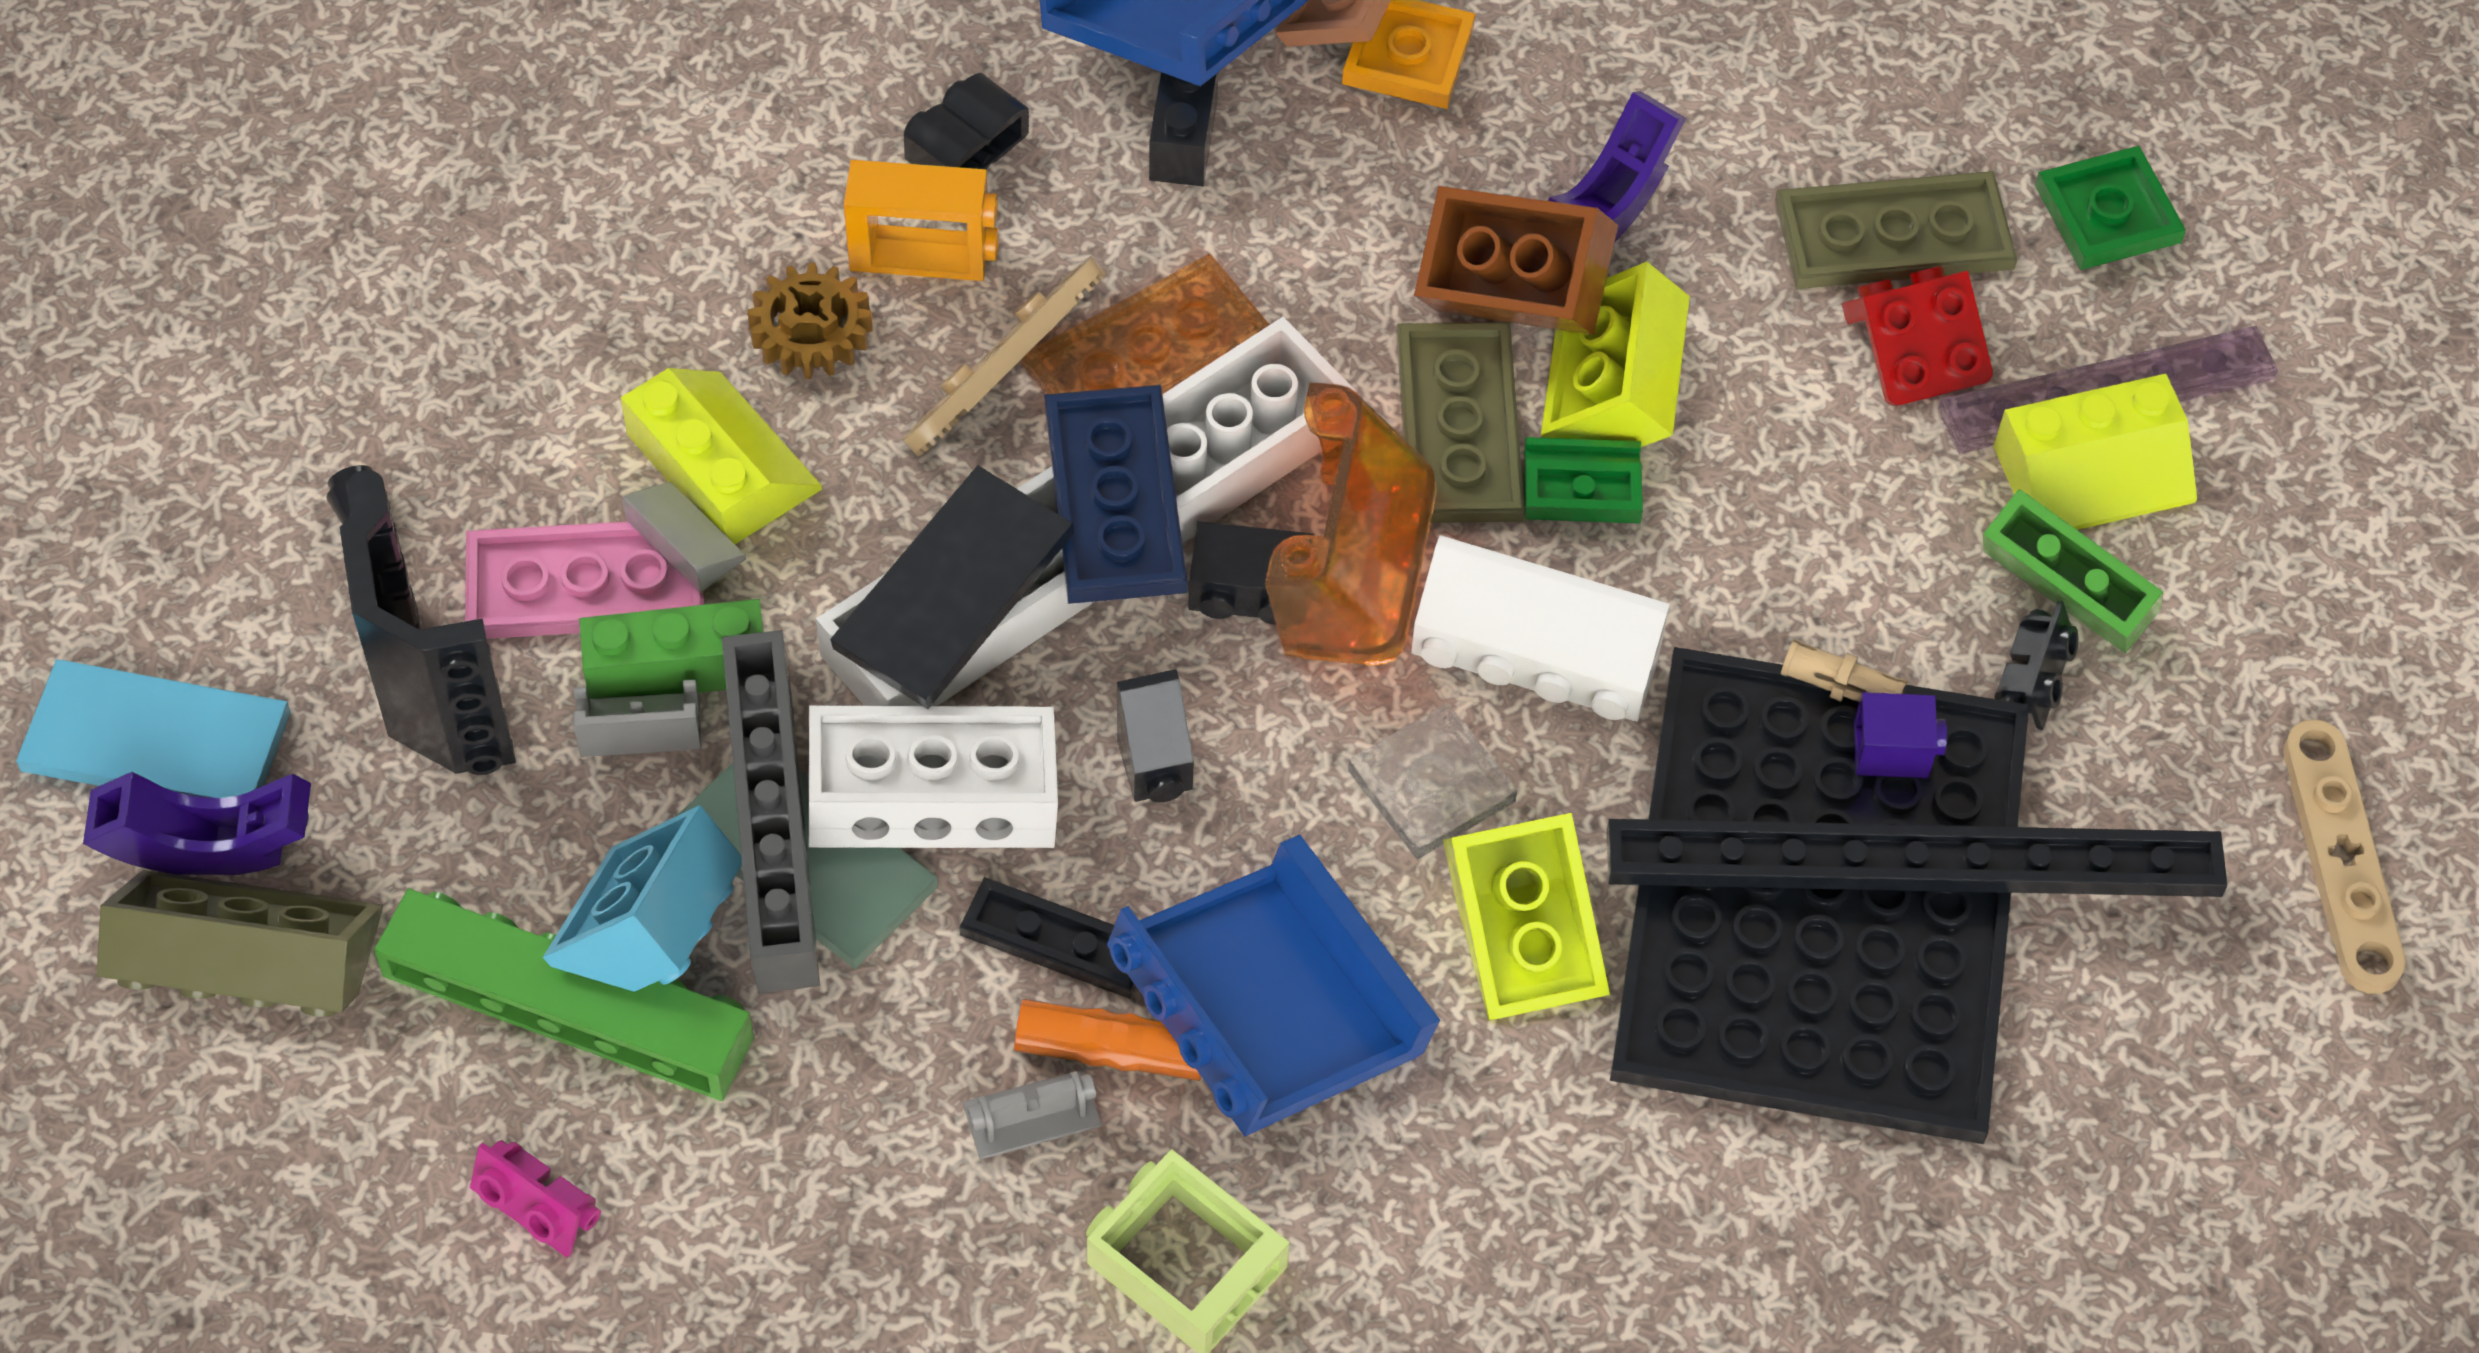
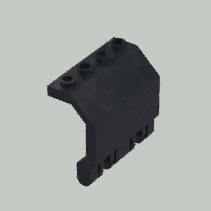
M361 470L354 473L347 482L351 515L340 526L352 614L388 736L455 774L469 772L475 775H486L499 770L502 765L516 763L513 741L510 738L505 708L502 705L500 688L494 672L483 618L421 629L419 611L413 588L410 584L405 558L400 547L399 536L392 517L384 480L379 473L373 470Z

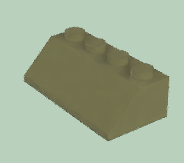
M142 870L100 905L96 977L116 979L119 986L127 989L143 990L157 985L177 988L180 995L189 998L203 999L218 994L239 997L240 1003L250 1007L264 1008L280 1003L300 1006V1010L307 1015L319 1017L332 1016L338 1012L342 1013L359 995L381 918L383 904Z

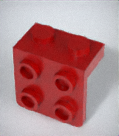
M1938 266L1909 274L1912 283L1909 286L1893 289L1891 280L1887 279L1857 287L1860 298L1841 303L1847 324L1865 320L1884 399L1892 406H1900L1989 382L1993 376V369L1969 271L1945 276L1943 266Z

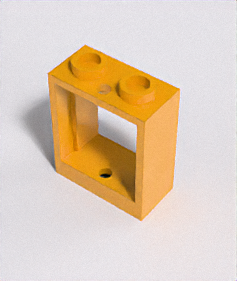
M851 159L844 199L850 271L984 281L986 261H997L999 246V228L995 227L998 195L997 193H988L987 170ZM878 216L967 223V231L878 225Z

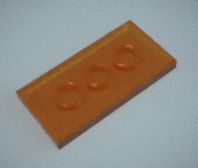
M1209 253L1030 350L1022 358V365L1045 394L1161 385L1162 394H1164L1270 324Z

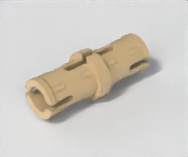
M1796 638L1791 643L1781 670V675H1788L1831 691L1830 698L1842 701L1844 697L1860 702L1862 692L1903 694L1908 681L1904 678L1899 679L1857 663L1858 657L1846 653L1843 658L1802 643Z

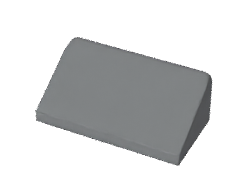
M671 482L631 492L622 498L625 519L700 593L746 560V555Z

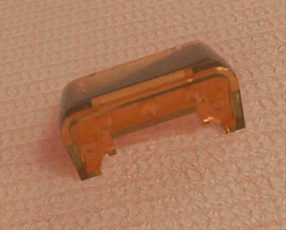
M1310 382L1304 405V418L1310 432L1316 435L1320 441L1323 453L1320 470L1323 484L1334 485L1323 536L1296 535L1283 540L1274 549L1270 558L1265 586L1285 656L1363 665H1383L1396 659L1402 653L1407 642L1437 494L1434 471L1429 462L1358 393L1349 387L1338 384Z

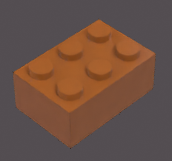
M1438 186L1414 296L1440 312L1594 335L1618 224L1601 210L1594 207Z

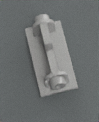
M1084 1069L963 1102L980 1160L1102 1127L1094 1098H1096L1094 1083L1090 1073L1086 1074Z

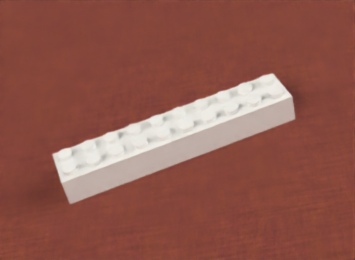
M1281 317L1162 394L1182 544L1196 535L1197 521L1216 522L1353 431L1356 390L1284 317ZM1051 466L1017 489L1057 513ZM1060 550L932 706L940 705L1094 603L1068 604L1062 550ZM884 575L816 618L821 658L863 706H921L833 650L830 638Z

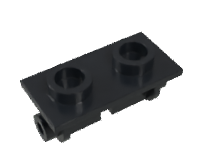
M2057 601L2052 616L2046 611L2035 609L2021 619L2010 656L2012 661L2028 662V665L2006 663L1994 696L1998 700L2028 704L2029 713L2033 716L2036 728L2040 730L2044 729L2050 708L2056 709L2061 701L2063 689L2061 676L2066 661H2073L2078 649V630L2076 626H2071L2063 601Z

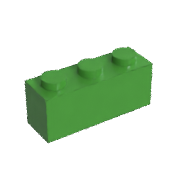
M2021 489L2017 490L1983 533L1984 553L2055 604L2057 601H2063L2067 613L2125 654L2162 609V590Z
M760 599L579 618L582 665L589 699L684 693L683 680H696L698 693L726 690L722 637L764 632Z

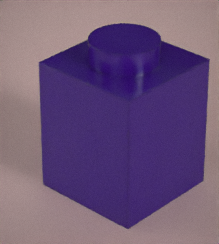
M1862 692L1854 720L1856 775L1928 778L1935 756H1943L1945 754L1947 742L1946 720L1936 719L1935 695Z

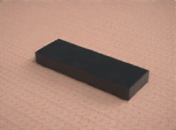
M983 878L959 927L960 936L1131 999L1136 988L1128 974L1117 968L1107 946L1114 928L1113 924L992 879Z

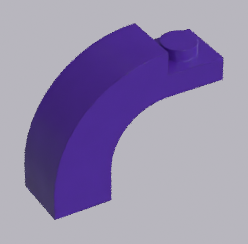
M1641 91L1632 92L1604 149L1588 173L1570 191L1560 195L1549 196L1547 201L1598 208L1618 224L1616 242L1640 215L1657 189L1669 167L1664 161L1687 118Z
M132 771L91 789L83 844L130 865L178 875H241L266 870L280 865L283 846L305 837L309 819L308 806L311 783L292 773L242 795L206 798L174 792Z

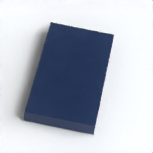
M1161 385L1044 395L1057 514L1073 523L1075 533L1061 549L1068 604L1187 593L1188 582Z

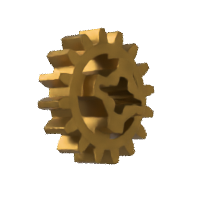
M810 262L806 273L798 274L797 270L790 265L786 267V279L781 281L769 275L766 278L768 292L754 291L752 294L754 308L748 309L747 312L752 346L754 349H762L763 362L766 365L780 359L782 374H790L795 366L802 367L805 379H811L814 368L822 367L831 376L835 374L834 362L840 360L844 364L851 366L855 363L854 349H867V333L873 331L869 296L867 292H858L857 279L854 276L841 282L838 267L832 266L824 275L818 273L815 262ZM778 312H779V313H780V315L778 316V324H779V325L774 328L773 322H774V319H775L776 315H777ZM846 313L848 318L842 329L839 325L842 323V315Z

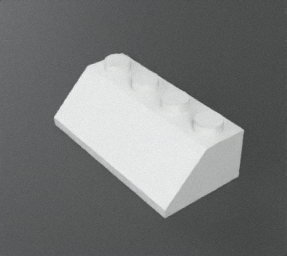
M1440 535L1414 624L1411 653L1421 656L1427 663L1438 668L1455 666L1478 673L1483 680L1494 685H1507L1511 683L1534 690L1537 695L1550 702L1562 703L1570 701L1590 707L1596 714L1606 719L1620 720L1626 718L1638 722L1658 664L1670 604Z

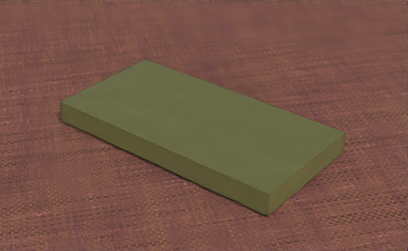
M1994 171L1777 190L1775 202L1796 289L1871 283L1887 279L1891 281L1910 279L1909 274L1938 266H1943L1945 276L1969 271V274L2014 270L2017 263V256Z
M1510 322L1397 324L1396 335L1408 523L1523 522L1525 509Z

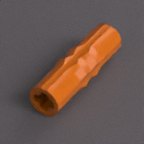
M1029 999L1022 1000L1014 1043V1051L1072 1060L1091 1067L1108 1066L1122 1072L1140 1071L1196 1081L1201 1080L1198 1071L1191 1068L1184 1061L1177 1042L1160 1020L1147 1019L1133 1013H1113L1102 1008H1079Z

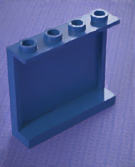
M1039 0L1042 29L1198 86L1203 85L1309 1Z
M1301 835L1281 842L1270 866L1151 916L1138 920L1129 906L1122 908L1107 943L1117 968L1128 974L1144 996V1001L1150 1014L1155 1019L1162 1021L1177 1042L1184 1061L1191 1068L1198 1071L1213 1092L1215 1102L1220 1111L1234 1121L1244 1137L1422 1055L1440 1022L1439 1017Z

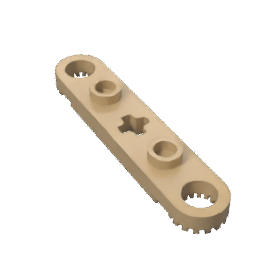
M1090 256L1063 278L1045 297L1040 291L1032 295L1014 313L1020 322L972 369L965 363L942 383L940 387L946 392V395L903 437L902 441L917 457L928 451L931 446H934L938 441L936 439L937 435L943 438L945 436L944 433L949 432L956 425L957 421L960 420L961 416L968 413L1078 304L1079 299L1085 296L1084 289L1087 292L1091 291L1092 287L1103 279L1106 275L1104 269Z
M2305 720L2291 729L2283 747V754L2332 943H2334L2340 971L2345 981L2351 984L2354 989L2363 991L2365 994H2382L2391 990L2397 984L2405 970L2406 958L2348 746L2344 736L2335 726L2321 720ZM2303 740H2318L2319 743L2325 744L2331 756L2324 761L2312 760L2304 755L2299 744ZM2336 844L2343 845L2346 853H2356L2350 866H2344L2340 857H2330ZM2360 951H2375L2376 954H2381L2384 960L2386 959L2388 971L2383 974L2369 973L2359 965L2356 955Z

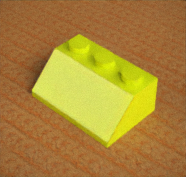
M1648 261L1606 278L1594 335L1555 329L1540 435L1543 438L1641 441V447L1673 436L1690 296Z
M667 368L620 397L628 437L662 476L677 487L734 544L739 543L822 490V485L721 372Z
M2167 374L2004 410L1993 447L2013 493L2015 494L2018 489H2021L2076 530L2195 503L2197 500L2188 419Z

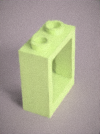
M1171 1149L1158 1164L1150 1161L1137 1172L1129 1185L1128 1191L1130 1193L1115 1209L1107 1206L1093 1219L1086 1231V1236L1088 1237L1087 1264L1197 1353H1210L1287 1269L1290 1242ZM1172 1196L1177 1198L1245 1253L1192 1311L1119 1253Z

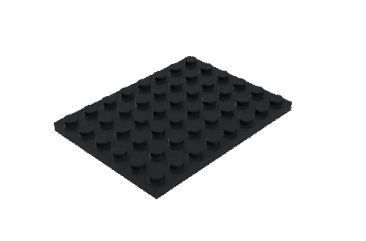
M1674 647L1648 819L2018 827L2029 714L2028 704L1906 685L1903 694L1935 695L1936 719H1945L1947 725L1945 754L1943 756H1935L1928 778L1856 775L1854 720L1859 706L1858 701L1844 697L1842 701L1830 698L1831 691L1788 675H1781L1783 664ZM1638 885L1609 1081L1984 1144L1989 1130L2011 893Z

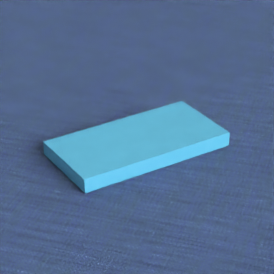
M56 659L16 762L22 772L97 786L133 771L164 788L181 794L206 798L238 796L265 785L290 715V709L287 701Z

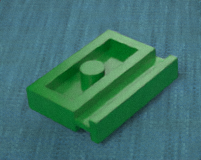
M1526 437L1524 446L1525 520L1641 524L1643 513L1642 463L1640 461L1641 441Z

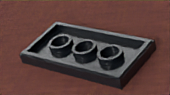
M977 465L830 638L833 650L924 708L929 709L1075 534L1073 523Z

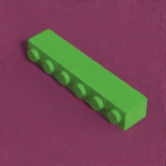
M410 888L406 890L374 949L383 977L723 1102L754 1040L750 1012L745 1011L744 1007L737 1001L723 995H713L710 998L690 991L677 979L665 985L657 981L633 992L550 967L543 956L556 934L543 933L541 936L518 928L513 921L501 914L488 912L485 915H481L462 908L456 900L443 893L431 892L429 895Z

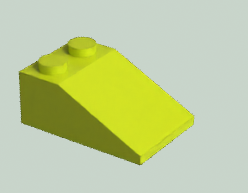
M1572 813L1443 840L1453 892L1488 1020L1610 995Z

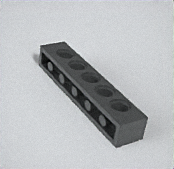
M777 630L722 637L750 957L757 991L760 994L820 986L790 673L783 631Z

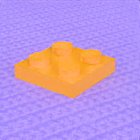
M1391 0L1371 41L1352 43L1343 69L1342 84L1448 109L1473 33L1476 13L1420 0Z

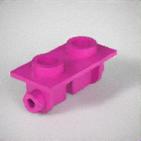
M500 1140L492 1148L481 1143L478 1146L470 1189L476 1192L487 1205L500 1209L525 1227L536 1240L547 1243L568 1258L573 1251L578 1227L584 1231H589L601 1216V1210L595 1206L596 1199L577 1188L562 1176L549 1186H543L541 1183L549 1178L551 1168L522 1149V1146L517 1142L507 1144Z

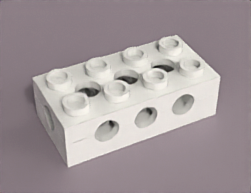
M809 706V847L1054 848L1058 811L1054 707L931 706L929 709H926L923 706Z

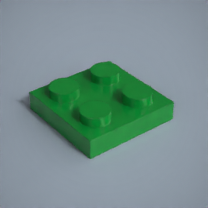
M2139 145L2038 172L2035 187L2079 270L2182 243L2186 229Z

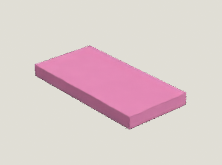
M629 522L466 531L465 621L483 618L486 639L580 633L579 618L705 605V590L700 593Z

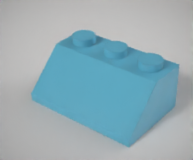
M701 805L612 846L545 952L544 960L550 967L633 992L657 981L662 985L671 983L688 969L691 964L689 955L693 948L713 926V922L710 920L718 905L732 893L734 889L732 881L742 865L741 854Z

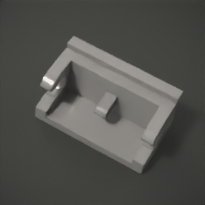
M683 680L684 693L589 699L587 687H574L577 711H573V726L580 757L701 749L700 696L696 680Z

